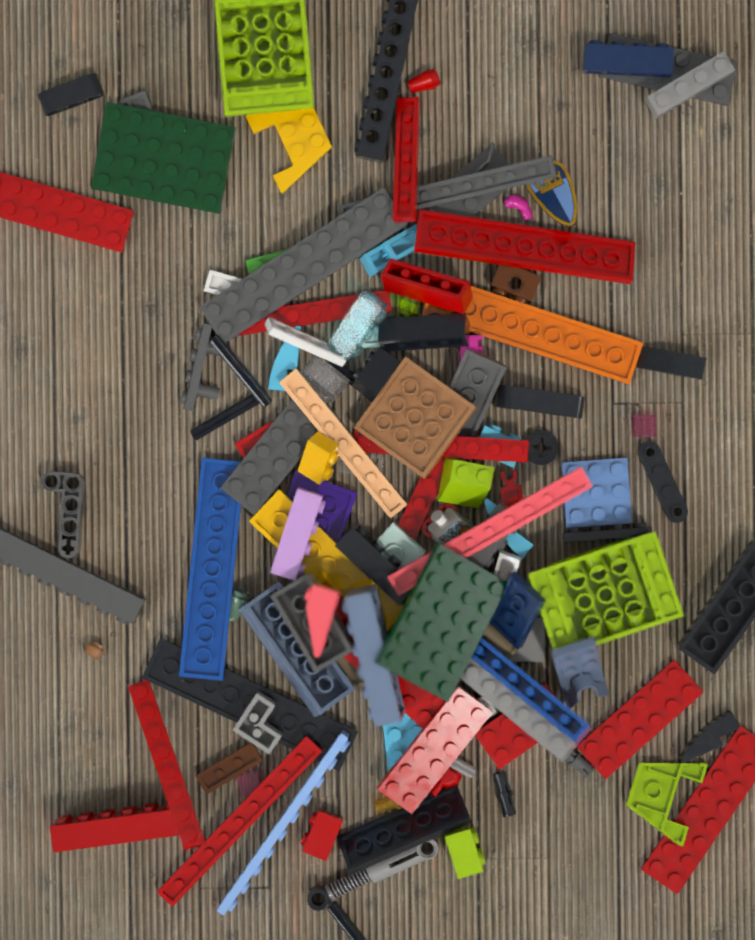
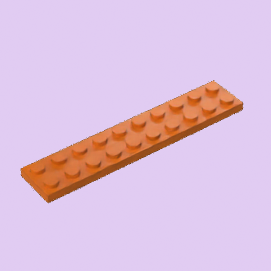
M471 286L473 298L465 312L470 322L469 332L483 335V337L630 385L643 342ZM425 303L421 316L430 315L431 313L451 314L454 311Z

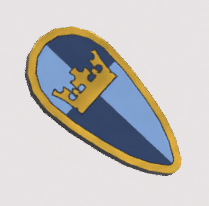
M554 160L557 178L527 184V188L537 204L553 220L566 227H572L575 225L578 215L575 190L568 170L562 163Z

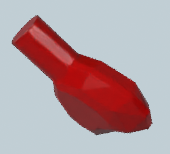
M449 767L430 793L437 797L443 787L456 785L462 778L461 773Z

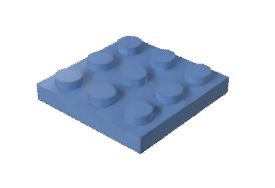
M627 458L561 462L562 477L581 466L593 486L564 502L566 528L632 523Z

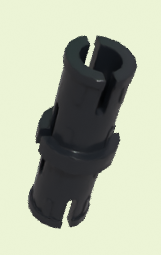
M506 771L492 774L497 790L496 798L499 799L503 817L516 815L512 799L513 791L510 790Z

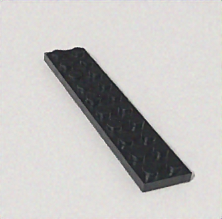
M160 638L142 676L143 679L238 723L257 692L260 691L277 702L265 721L283 733L278 743L294 749L308 735L323 749L315 759L319 762L343 729L350 734L348 739L350 744L344 753L339 751L335 757L338 761L333 768L340 771L358 730L324 714L314 717L307 706L227 668H224L223 681L179 677L182 647Z

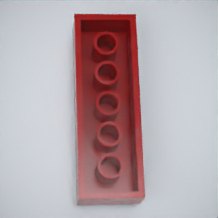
M167 801V804L159 806L158 802L147 803L143 808H136V805L126 806L121 811L109 808L101 810L102 813L99 814L87 811L80 813V816L72 817L71 814L60 815L49 826L53 853L179 836Z

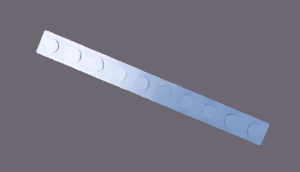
M342 729L223 898L216 910L224 916L227 910L231 912L238 903L236 897L239 893L244 894L251 884L248 880L252 875L255 877L258 875L263 867L260 863L264 858H270L275 850L273 847L277 840L281 842L288 832L285 829L289 822L293 824L300 815L298 809L302 804L306 806L313 796L310 792L314 787L318 789L323 783L325 777L322 775L327 769L332 770L338 761L335 757L339 751L344 753L349 746V733Z

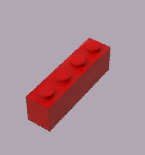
M389 259L381 274L385 291L457 313L465 314L473 298L469 281L394 259Z

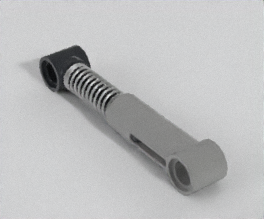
M436 838L428 841L434 846L430 852L423 851L421 844L356 872L351 876L348 875L347 878L344 876V879L341 878L340 881L337 879L338 882L334 881V884L313 886L308 892L307 897L309 907L316 911L323 910L337 897L340 898V895L343 896L347 892L350 893L351 890L354 891V888H361V885L365 886V883L368 885V882L375 884L422 861L433 859L438 853ZM316 893H321L324 896V901L317 903L313 900L312 896Z

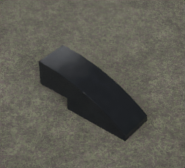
M642 346L635 368L702 380L706 358Z
M728 710L703 726L684 747L679 755L680 761L682 763L688 762L723 746L720 737L740 729L733 712Z

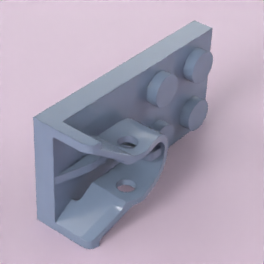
M594 637L551 651L560 688L569 709L581 702L579 694L587 688L594 689L596 697L610 695L604 681Z

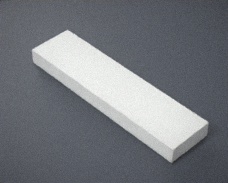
M268 317L264 323L268 334L341 367L346 362L342 349L273 318Z

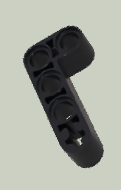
M499 385L495 393L494 407L582 419L585 397Z

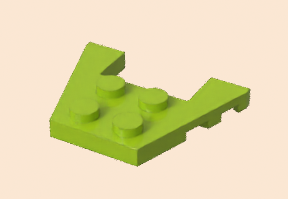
M638 763L625 805L677 845L683 846L689 827L667 820L680 777L702 783L708 764Z

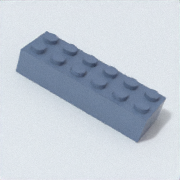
M278 581L241 607L239 611L312 715L316 717L331 708L355 690V688L336 661L320 671L314 672L270 596L283 588Z
M376 584L350 589L344 597L345 600L342 601L344 613L349 615L350 622L347 623L349 634L354 636L353 652L355 657H359L358 673L365 683L363 694L365 700L368 699L370 708H368L369 719L374 721L375 727L401 722L406 710L398 676L374 663L388 637Z

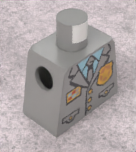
M447 508L444 512L441 510L433 512L431 515L433 522L428 526V531L435 543L442 545L471 529L474 525L454 509Z

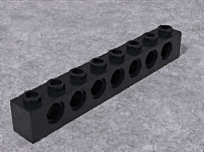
M386 0L390 4L388 11L384 10L382 23L385 24L384 32H379L377 45L381 46L379 54H374L372 66L376 67L375 74H370L368 82L371 93L370 97H365L363 109H367L365 118L361 117L359 130L362 131L361 139H356L354 152H358L357 158L382 164L384 162L418 0ZM402 4L406 7V11L398 14L394 11L395 6ZM392 26H399L402 32L399 35H392L389 30ZM388 47H394L397 50V54L389 57L385 54V50ZM388 68L393 74L390 78H383L380 72ZM385 90L388 96L384 100H379L375 96L376 92ZM375 111H380L384 116L382 120L374 121L371 118V114ZM371 132L377 133L379 136L378 141L375 143H370L366 139L367 135Z

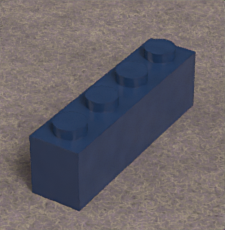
M590 40L589 43L584 45L582 74L671 78L673 75L674 48L669 47L668 44L659 43L655 44V47H651L642 42L633 43L632 46L624 45L625 42L621 41L602 44L600 40Z

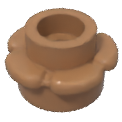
M94 641L91 644L86 643L87 647L84 652L89 656L99 660L102 655H105L102 651L104 647Z

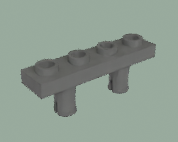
M203 323L202 327H197L195 340H198L197 349H192L190 361H193L192 370L187 371L185 382L189 384L187 392H182L180 404H184L183 409L193 411L195 400L198 397L218 400L220 388L201 384L200 381L205 356L208 354L220 356L209 342L212 325Z

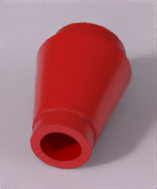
M429 68L407 81V84L412 94L437 89L441 82L436 69L430 70Z

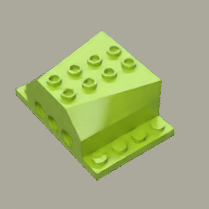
M214 0L225 117L314 109L312 66L305 0Z
M656 531L635 538L627 537L546 564V568L528 573L532 587L546 599L540 612L553 650L594 637L596 645L684 616Z

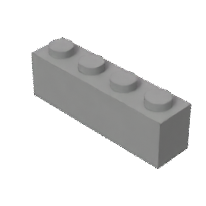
M723 51L650 94L645 99V102L655 119L729 77L735 69Z

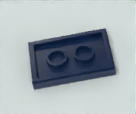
M515 571L510 574L503 589L504 594L489 623L516 649H520L523 647L546 599Z

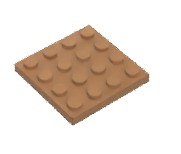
M405 356L354 428L419 476L426 479L477 407Z

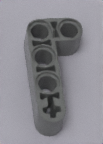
M51 471L42 476L41 485L45 490L62 492L58 550L62 557L73 558L81 550L85 479L79 473ZM51 475L57 478L58 482L55 487L48 485L47 480ZM73 476L79 480V486L76 489L71 488L69 485V480ZM71 498L78 502V507L74 511L68 508V501ZM69 520L76 523V530L73 533L66 529V524ZM65 536H76V539H71V546L75 549L69 554V551L65 550V546L69 545L70 538L65 539Z

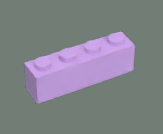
M301 487L297 488L270 573L296 581L297 576L302 577L306 565L302 563L304 555L308 556L312 543L309 542L311 534H316L319 522L315 520L318 513H323L326 501L322 500L324 495Z

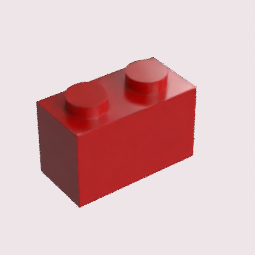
M319 808L317 813L313 812L308 823L312 825L310 832L304 833L300 843L304 845L302 852L327 861L344 817Z

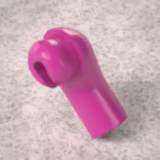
M511 194L505 198V206L508 209L513 207L519 209L523 221L534 218L529 203L525 198L516 194Z

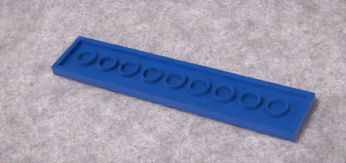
M202 458L179 677L223 681L241 505L220 489V487L241 463L239 461Z

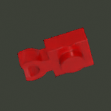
M512 470L513 477L511 479L505 478L504 471L500 473L501 480L506 486L499 487L501 501L508 507L524 499L522 485H515V480L517 479L516 470Z

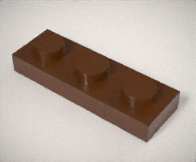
M250 742L195 776L207 795L259 764L263 759L255 745Z

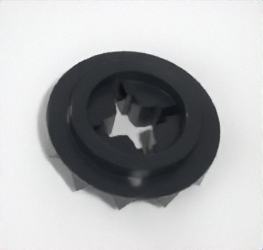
M537 430L527 436L526 440H529L528 460L537 465H545L556 458L559 445L552 433L545 430ZM541 438H543L544 446L551 449L544 450L541 457H539L538 450L532 448V445H539Z

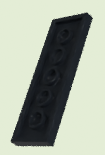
M456 784L440 791L437 797L431 795L424 798L413 814L401 808L337 836L348 871L352 875L467 825L472 820Z

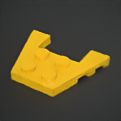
M315 109L246 115L254 135L275 126L292 161V167L273 175L281 194L285 193L307 170L332 149Z

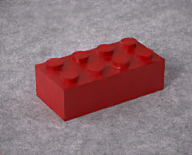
M545 681L540 683L543 688L555 697ZM501 712L486 721L475 734L499 770L538 743Z

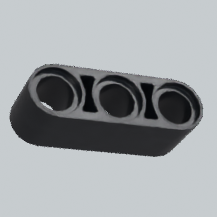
M92 73L45 90L38 94V98L45 116H51L98 99L105 94L97 73Z

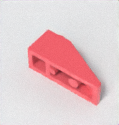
M319 583L308 587L305 595V600H308L306 609L314 656L318 658L323 654L342 592Z

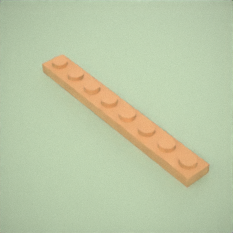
M296 368L279 382L321 434L328 436L335 443H339L337 453H339L340 458L385 513L391 518L403 509L407 502L300 371Z

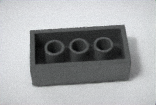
M312 571L270 596L316 673L353 652L352 645L354 641L335 611L323 654L319 658L314 656L306 609L308 600H305V595L308 587H312L315 583L320 584Z

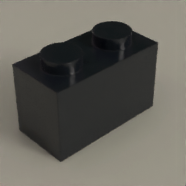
M381 347L376 352L371 351L365 359L367 365L364 369L359 367L352 376L355 379L352 387L372 402L401 363Z

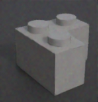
M258 691L233 731L270 755L283 733L265 721L277 702Z

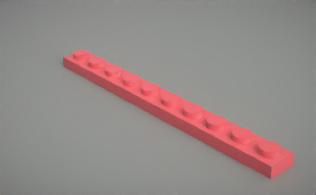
M580 466L442 545L467 558L593 486ZM432 551L387 576L398 596L414 587Z

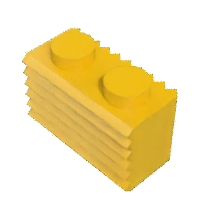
M316 432L307 441L297 471L319 485L324 480L328 481L334 472V469L331 467L339 458V453H337L339 443H335L328 436Z

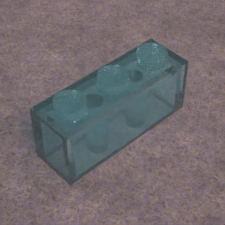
M369 290L360 293L326 346L346 361L354 357L357 358L364 349L362 345L365 340L369 341L374 335L375 330L373 328L377 323L380 324L387 315L385 310L389 305Z

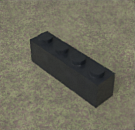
M452 312L451 314L431 313L425 316L413 314L408 317L388 316L379 319L378 343L387 352L468 347L470 322L466 313L461 314L457 312Z
M354 523L336 542L335 547L400 606L409 596L412 589L398 596L387 576L402 568V562L395 555H389L385 551V546L379 540L374 541L364 526H358Z

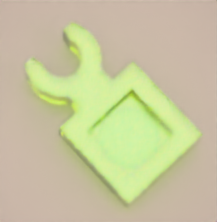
M399 298L396 304V308H399L398 313L407 317L413 314L417 315L419 310L417 304L409 302L404 298Z

